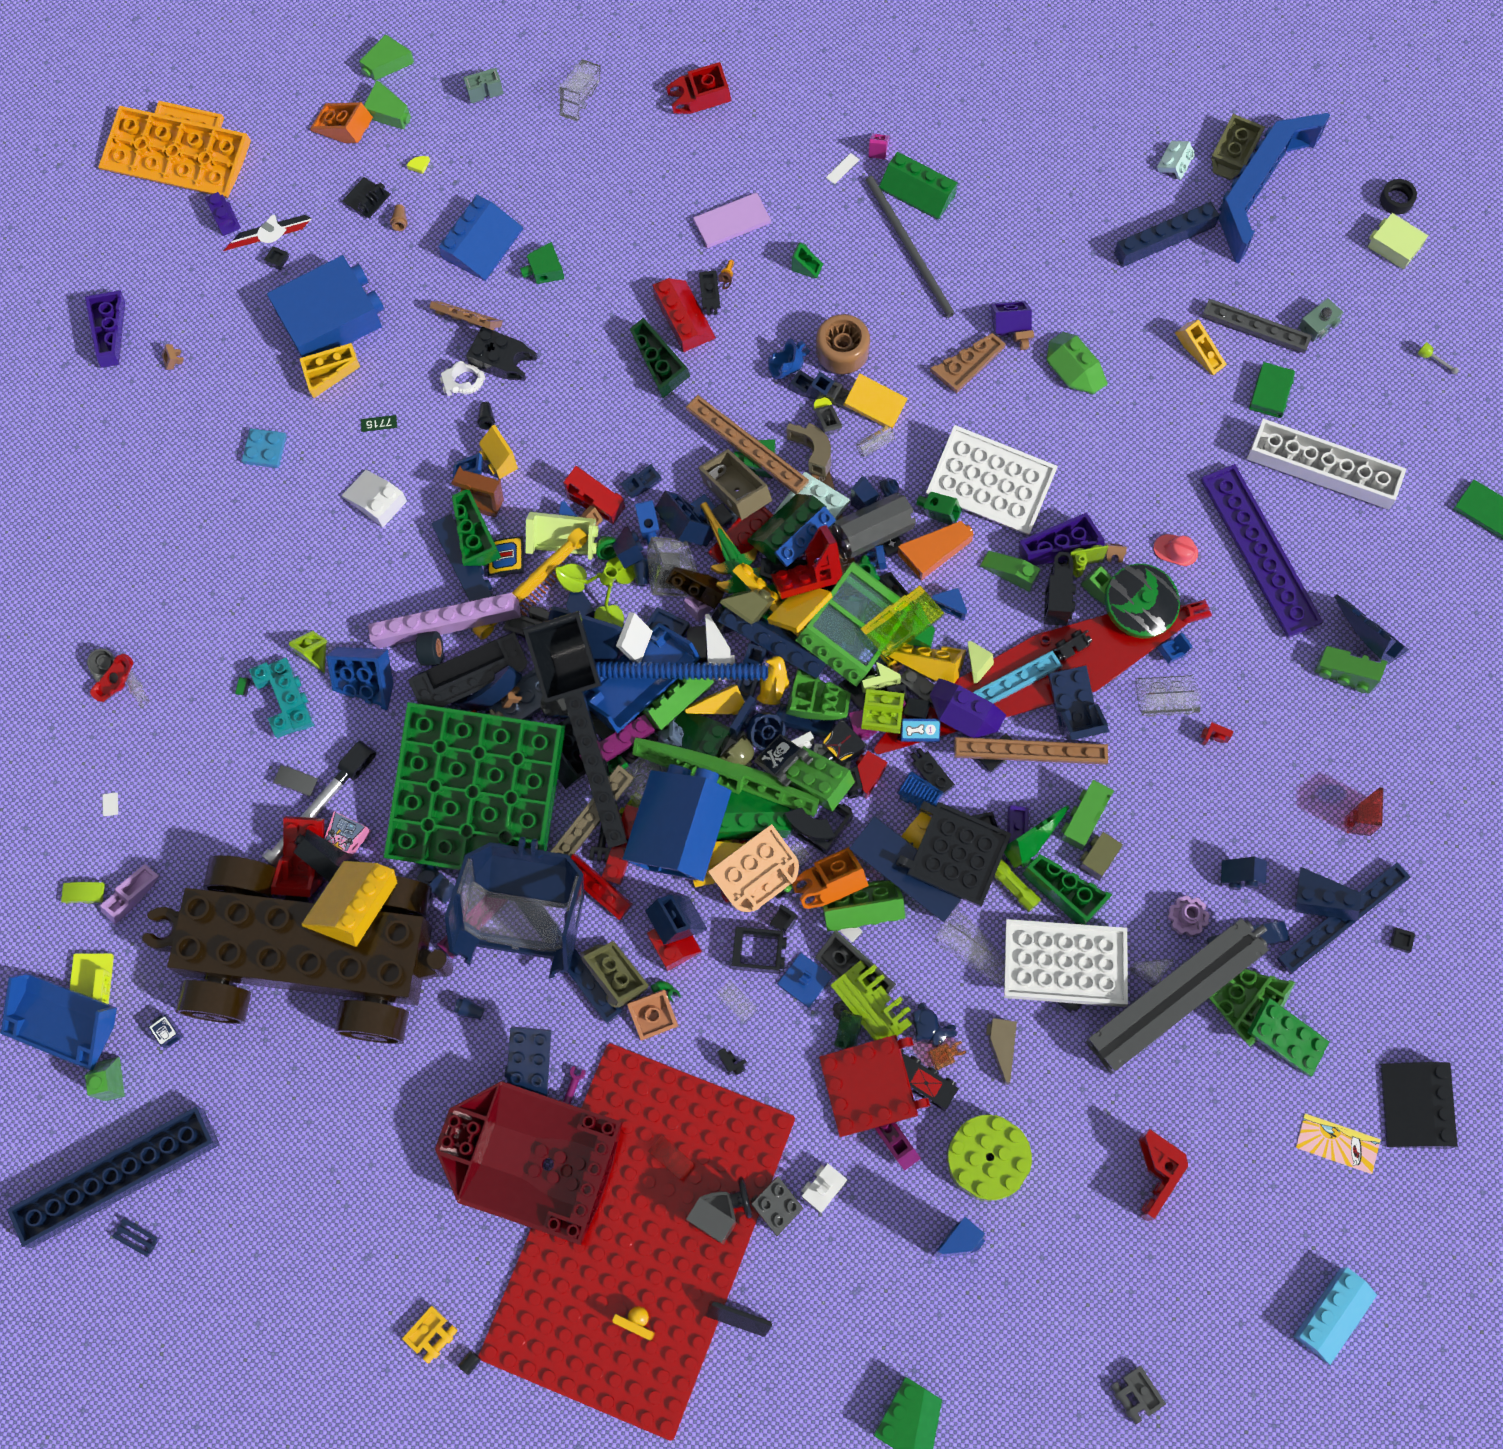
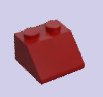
M655 928L647 932L648 938L667 972L702 952L694 936L664 945Z

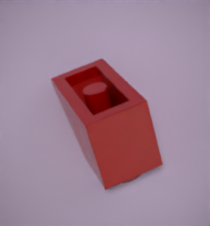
M867 751L865 755L861 754L856 762L862 785V794L865 799L868 798L881 778L888 763L870 751Z

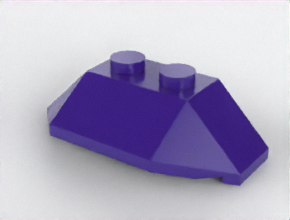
M938 678L929 695L938 720L970 738H978L998 732L1006 717L1004 712L988 700L958 684Z

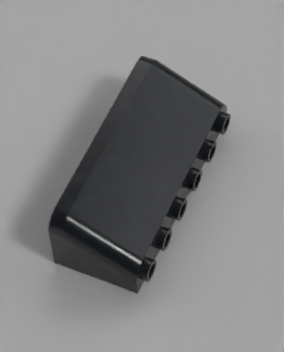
M511 632L414 675L408 679V682L419 704L443 707L477 692L493 682L495 674L508 665L516 671L522 672L527 666V659L515 633Z

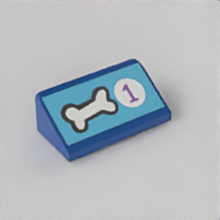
M938 719L901 720V742L940 741V721Z

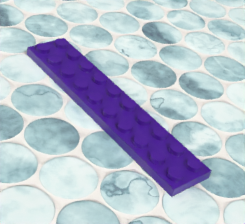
M1236 464L1202 477L1201 482L1286 637H1293L1323 623L1321 616Z

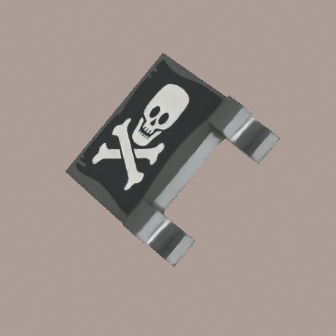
M779 734L754 762L787 787L791 780L786 777L785 772L799 758L807 765L813 758L808 755L805 749H801L789 739Z

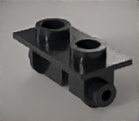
M1079 629L1070 634L1072 638L1067 641L1062 639L1055 643L1056 647L1052 650L1058 652L1056 654L1058 660L1065 661L1076 654L1072 647H1075L1077 652L1090 646L1092 639L1090 636L1085 635L1089 630L1081 631Z

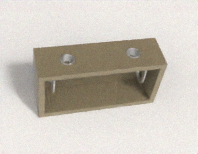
M729 449L698 467L703 483L741 520L772 501L767 484Z

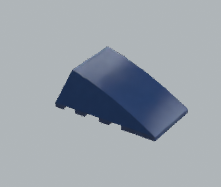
M1338 594L1334 596L1354 631L1381 660L1388 661L1387 663L1390 664L1409 650V648L1400 643L1377 623L1367 618L1363 612Z

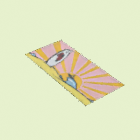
M1305 1113L1296 1148L1372 1174L1381 1139Z

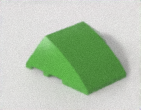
M797 668L785 714L815 720L843 719L848 715L851 693L831 682L825 683L818 678L816 679Z
M1245 969L1213 994L1209 1000L1250 1047L1258 1040L1247 1032L1264 999L1271 998L1284 1007L1295 982L1277 979L1271 975L1269 977L1257 974L1255 971Z

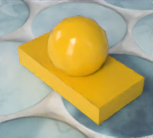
M636 1306L632 1308L628 1313V1319L615 1314L612 1320L613 1323L648 1340H652L655 1332L643 1327L649 1319L648 1312L643 1307Z

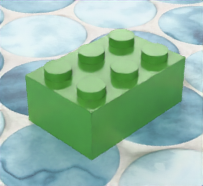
M803 746V749L808 752V755L813 760L807 765L799 758L785 772L786 777L791 780L788 786L815 796L819 799L818 805L833 812L855 783L851 771Z

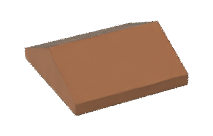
M665 989L627 1003L641 1041L678 1027Z

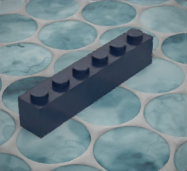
M1208 202L1118 241L1114 255L1121 266L1125 267L1216 227L1220 215L1212 202Z
M452 514L432 522V527L469 601L493 597L490 592L493 588L489 580H484L482 576L485 574L482 566H463L457 522Z
M727 607L720 614L718 622L773 654L782 657L785 661L816 679L826 666V663L795 641L797 637L778 626L769 624L768 620L764 618L749 624Z

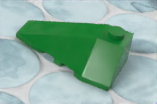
M1068 805L1007 845L1004 854L1014 868L1020 865L1024 868L1032 862L1031 858L1039 852L1069 810Z

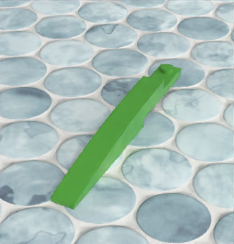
M635 738L632 755L667 768L669 764L685 767L692 771L690 776L695 775L697 768L707 769L718 773L719 779L717 783L732 790L731 792L739 794L743 790L794 810L802 807L806 814L813 817L817 813L818 798L793 787H785L769 773L673 745L641 738Z

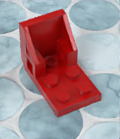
M827 525L818 528L806 548L807 565H799L793 569L781 570L771 574L772 582L781 599L836 584L842 577L837 542Z
M285 816L283 818V857L279 859L271 886V894L311 897L322 885L323 877L294 853L296 846L294 841L300 833L303 835L307 829L324 839V819Z
M1151 1129L1142 1133L1138 1141L1148 1172L1161 1182L1155 1185L1152 1190L1153 1197L1149 1200L1147 1199L1140 1209L1143 1211L1140 1217L1146 1221L1156 1218L1188 1167L1186 1154Z

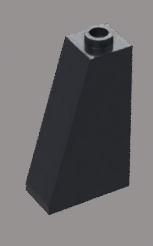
M309 829L303 835L300 833L294 841L296 845L294 853L328 882L331 881L343 861L360 862Z

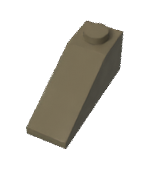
M992 1018L991 1023H987L986 1035L989 1036V1044L1004 1085H1009L1017 1022Z

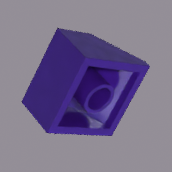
M1026 301L990 304L993 330L996 334L1006 336L1009 333L1032 330V310Z

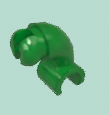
M657 981L650 987L654 993L665 989L672 1003H674L671 998L673 994H678L681 998L679 991L668 982Z

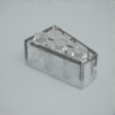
M584 59L578 65H575L574 70L571 74L567 75L566 80L560 84L558 93H560V116L579 121L581 108H586L587 103L585 101L587 97L592 96L600 81L601 65Z

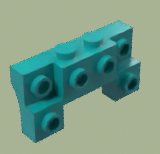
M287 657L271 664L266 662L249 669L257 689L272 685L282 713L268 718L277 739L315 726L306 705L309 702L305 692H301L300 689L302 686L301 680L298 675L295 676Z

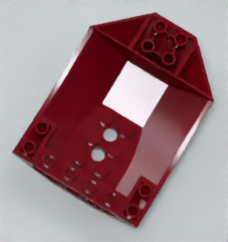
M500 1081L449 1108L435 1151L457 1203L581 1245L601 1203L614 1164L622 1122ZM547 1158H551L554 1162L553 1168L549 1171L543 1168V1162ZM567 1165H570L573 1169L569 1177L563 1175V1168Z

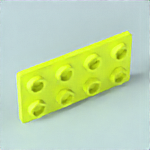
M74 954L70 990L109 1004L114 955Z

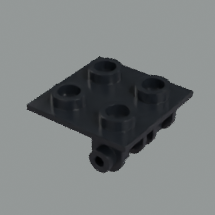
M363 177L342 202L370 219L391 193L384 190L385 186L382 183L375 184Z

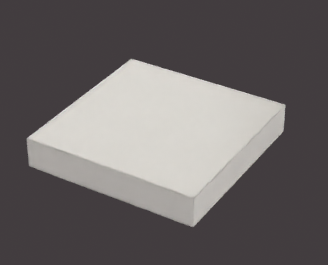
M629 612L616 646L632 662L638 664V662L642 661L653 631L635 613Z

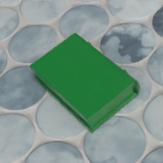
M1263 362L1249 410L1282 418L1287 407L1286 404L1292 384L1294 383L1295 371Z

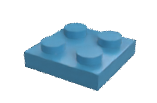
M250 428L242 458L243 464L279 468L287 435L283 432Z

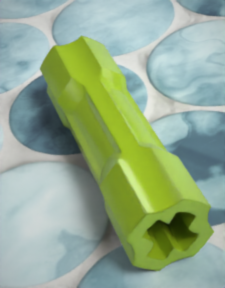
M1001 859L994 877L1030 912L1041 902V899Z

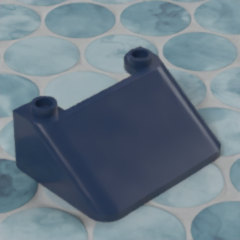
M551 607L548 620L573 613V611L560 607ZM581 614L594 661L596 663L598 661L601 663L604 661L607 663L613 662L614 664L620 652L616 644L623 628Z

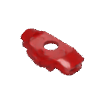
M127 654L118 655L100 681L92 687L90 694L95 700L104 702L124 688L134 664L132 658ZM113 672L118 676V680L114 684L109 680V675Z

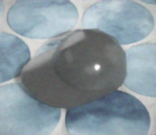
M99 648L92 651L88 657V668L97 682L100 681L114 663L113 661L116 657L110 650ZM114 672L109 675L111 683L114 684L118 680V676Z

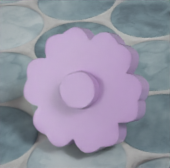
M1187 895L1177 898L1175 905H1171L1168 910L1167 917L1172 921L1171 928L1179 935L1185 932L1189 937L1199 935L1203 928L1209 924L1210 914L1204 911L1206 904L1201 902L1199 898L1191 900Z

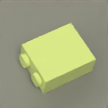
M1392 213L1388 219L1384 218L1381 221L1378 231L1374 230L1369 237L1371 241L1368 248L1404 270L1421 249L1429 235Z

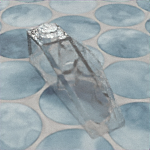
M954 909L935 936L933 942L999 985H1002L1004 982L1005 959L972 919Z

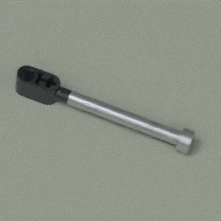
M362 741L355 743L339 762L337 768L340 772L300 817L315 818L349 778L355 780L374 760L376 752ZM283 837L272 850L267 848L261 855L275 868H277L278 861L283 855Z

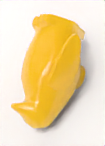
M774 656L766 660V663L769 664L768 678L766 681L760 679V694L757 696V700L763 704H780L783 692L789 686L785 662L780 656Z

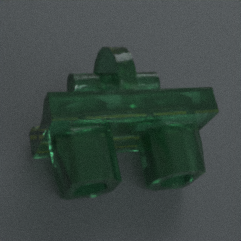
M845 1009L841 1012L834 1044L836 1047L847 1049L856 1046L858 1034L862 1028V1016L852 1014Z

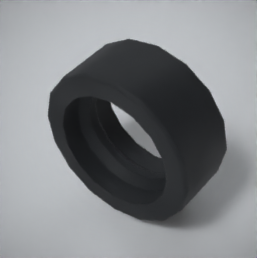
M1404 179L1391 180L1385 185L1381 193L1380 203L1384 210L1391 214H1404L1412 208L1416 201V188L1412 183ZM1394 190L1403 192L1408 197V202L1398 203L1393 201L1389 196V192Z

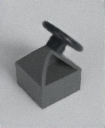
M742 1176L738 1178L739 1192L733 1191L730 1194L728 1192H716L699 1197L686 1220L724 1245L737 1223L734 1209L744 1207L746 1218L750 1219L752 1217L744 1178Z

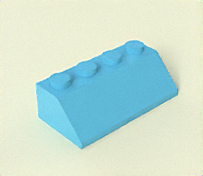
M1348 1267L1340 1268L1293 1337L1327 1364L1331 1365L1377 1294L1363 1278Z

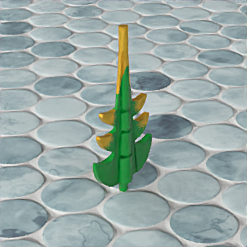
M707 502L702 503L700 507L710 523L725 558V562L712 565L711 570L722 575H732L731 579L717 582L716 586L729 594L751 590L733 570L742 563L751 565L756 558L757 549L754 547L751 551L741 554L716 520ZM761 566L758 568H752L754 570L753 573L758 578H762L763 580L766 579L760 576ZM774 584L767 586L771 591L779 595ZM770 609L764 616L766 620L773 613Z

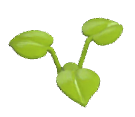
M613 558L607 562L602 573L598 572L597 575L586 580L587 572L578 564H566L556 567L555 573L559 583L570 592H582L585 584L600 578L601 583L604 586H608L604 603L605 607H598L594 613V618L623 627L624 615L622 610L617 605L608 606V601L614 581L619 584H630L634 580L635 574L632 565L624 569L619 558Z

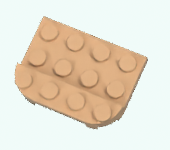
M771 824L709 870L708 873L735 909L741 912H752L758 910L797 879L799 862Z

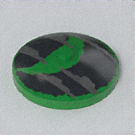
M1138 563L1122 568L1110 579L1105 591V607L1111 621L1124 633L1137 638H1152L1162 634L1173 625L1179 614L1180 598L1176 585L1164 571L1149 564Z

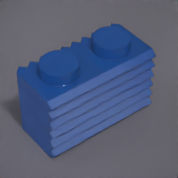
M912 771L908 773L896 792L905 803H913L917 811H919L923 801L936 807L944 794L943 791Z

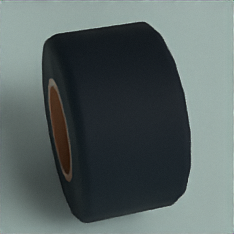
M437 631L419 633L416 638V655L420 665L441 664L444 649L440 633Z

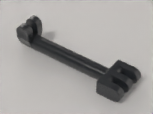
M602 825L598 846H591L589 860L593 861L596 853L597 861L601 862L602 854H604V862L607 863L611 849L605 848L606 838Z

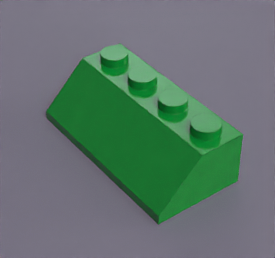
M897 151L888 164L879 187L881 191L939 220L956 196L958 182Z

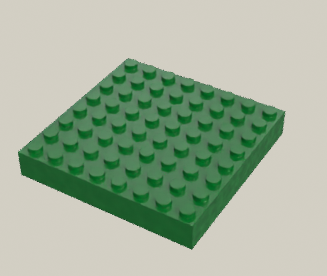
M407 702L384 858L460 870L466 854L490 842L517 847L520 837H525V848L531 849L532 840L537 839L538 849L547 851L566 726Z

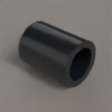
M470 1350L458 1367L465 1374L470 1375L482 1359Z

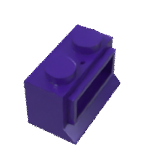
M217 192L205 197L223 236L241 229L230 203L225 200L223 194L220 195Z

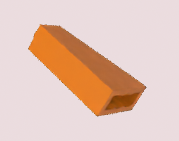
M959 521L898 546L897 554L922 581L971 543L974 535L973 530L969 525Z

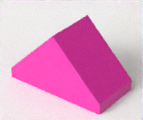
M872 134L869 142L870 158L886 160L889 135Z

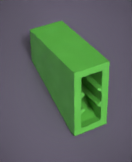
M385 34L359 63L361 72L366 77H371L376 81L413 64L414 59L409 49Z
M376 81L364 104L365 108L373 116V121L404 130L406 124L411 119L407 105L380 81Z
M120 1057L99 1061L94 1069L85 1075L88 1096L102 1101L125 1097Z

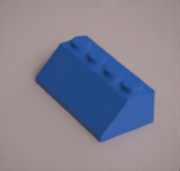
M964 1217L956 1223L933 1256L939 1258L966 1255L970 1252L974 1253L986 1241L983 1239L986 1233Z

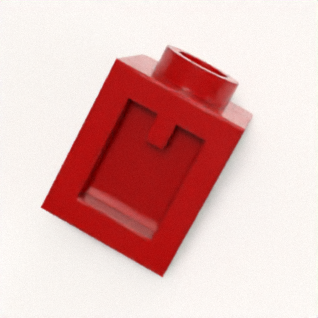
M1211 722L1209 727H1204L1201 738H1204L1202 745H1206L1210 737H1213V740L1219 743H1228L1234 731Z

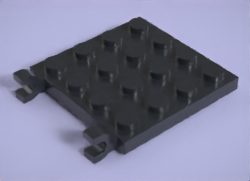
M923 801L919 811L932 815L913 861L900 855L896 865L909 869L907 875L982 907L1011 833L941 802H938L935 807Z

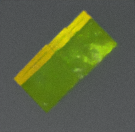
M919 585L907 596L904 595L892 606L889 605L863 626L861 630L886 658L944 616V612Z

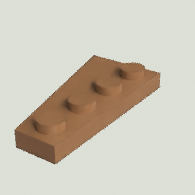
M431 301L430 308L434 309L435 313L441 315L448 314L453 319L465 320L470 324L480 325L491 330L501 328L503 320L441 301Z
M991 333L975 342L968 349H963L952 358L949 357L943 360V363L931 367L930 372L957 394L1005 348L1006 344L995 334Z

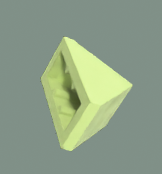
M967 641L973 682L978 683L994 664L993 654L976 643Z

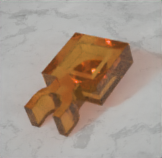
M961 1041L953 1043L950 1048L945 1043L927 1051L935 1070L954 1063L955 1059L953 1056H960L966 1053L965 1050L958 1052L956 1049L957 1045L962 1043Z

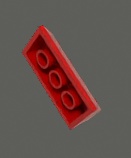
M668 278L653 284L654 297L683 352L716 339L686 281Z

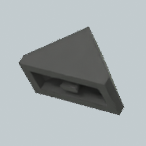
M832 405L815 409L818 426L826 435L838 433L842 429V424Z

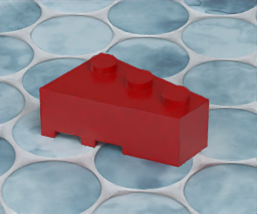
M576 465L563 482L568 499L585 509L589 506L595 507L600 516L611 524L615 523L625 509L624 499L621 495L612 492Z

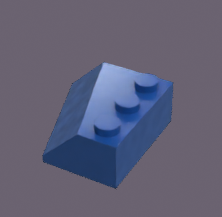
M336 647L326 655L333 691L352 698L363 699L365 703L370 705L374 703L381 706V709L388 710L394 685L388 649Z

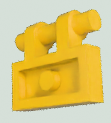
M431 1306L402 1339L417 1354L424 1348L427 1354L423 1357V1360L429 1364L433 1358L436 1359L441 1354L440 1350L454 1339L453 1336L458 1329L451 1325L446 1331L442 1326L448 1320L434 1306ZM438 1333L441 1338L433 1346L429 1341Z

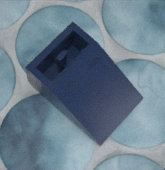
M672 894L656 899L645 910L664 945L708 930L689 896Z

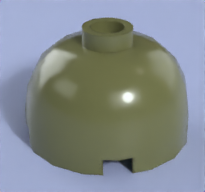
M742 735L737 740L738 742L732 744L719 758L750 767L753 764L751 760L754 757V747L749 739Z

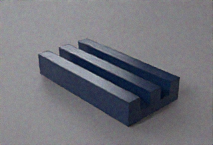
M123 1218L122 1224L118 1226L117 1232L112 1237L140 1254L149 1257L160 1238ZM129 1226L152 1239V1243L125 1229V1227ZM124 1233L125 1235L131 1237L137 1242L148 1247V1250H144L143 1248L139 1247L138 1245L132 1243L131 1241L125 1239L120 1235Z

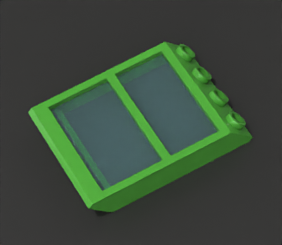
M852 562L830 592L833 597L806 624L795 641L853 685L857 686L870 671L913 607L908 605L881 626L865 635L861 630L862 628L888 612L903 599L855 562Z

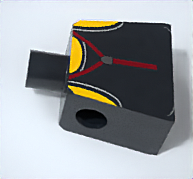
M840 720L823 741L822 748L825 750V753L822 756L843 766L867 751V744L843 720Z

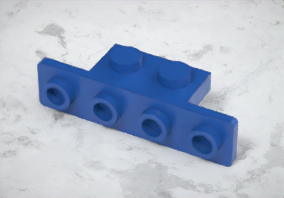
M825 506L822 507L775 551V555L785 567L789 566L797 557L800 558L805 554V550L818 528L827 525L829 528L836 519Z

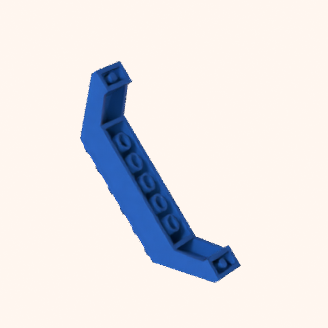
M1322 113L1276 121L1273 127L1269 126L1264 135V140L1261 139L1259 141L1256 152H1252L1250 155L1249 163L1247 166L1244 165L1242 167L1239 178H1235L1233 181L1232 189L1225 193L1219 211H1221L1219 222L1236 263L1239 264L1255 233L1251 229L1248 220V210L1286 152L1306 147H1315L1322 136L1330 114Z

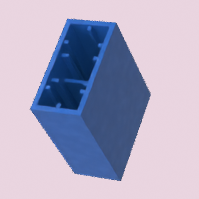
M344 255L266 293L302 358L350 344L382 327L377 313L385 309L375 290L367 294L365 293L362 286L369 282L359 263L350 267Z
M669 764L667 772L651 770L622 860L651 872L704 882L732 790L717 783L719 779L718 773L703 768H697L694 776H690L691 770L674 764Z

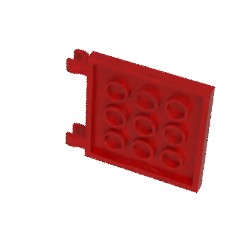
M892 1035L819 1057L840 1137L917 1117L918 1109L930 1106L928 1098L914 1101L901 1049L914 1045L912 1037L898 1040L897 1035Z

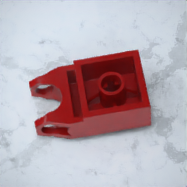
M720 62L688 71L687 75L677 78L666 86L668 96L680 97L671 104L673 112L676 114H691L731 102L729 87ZM673 87H679L675 91H670ZM678 105H684V107L676 109Z

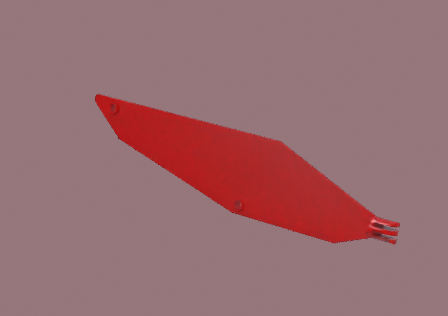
M1206 599L1180 605L1179 614L1173 625L1162 634L1152 638H1137L1124 633L1111 621L1109 615L1105 614L1036 634L993 659L994 664L978 683L973 682L971 671L958 678L955 684L974 692L1050 652L1056 647L1055 643L1062 639L1067 641L1072 638L1070 634L1081 629V631L1089 630L1085 635L1090 636L1092 639L1090 646L1077 652L1075 647H1072L1076 654L1065 661L1061 660L1062 668L1057 671L1087 665L1093 693L1104 687L1187 624L1212 616V613L1209 611L1210 608L1206 604ZM1046 676L994 703V705L1006 714L1005 718L1054 704L1049 678ZM932 707L929 708L926 719H938ZM902 711V719H909L903 714ZM940 722V737L959 732ZM901 731L900 734L886 732L875 746L874 752L876 754H883L921 742H901V740L897 739L901 737Z

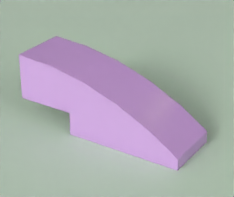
M144 864L115 888V893L100 905L101 912L114 924H117L147 894L158 880L159 875Z

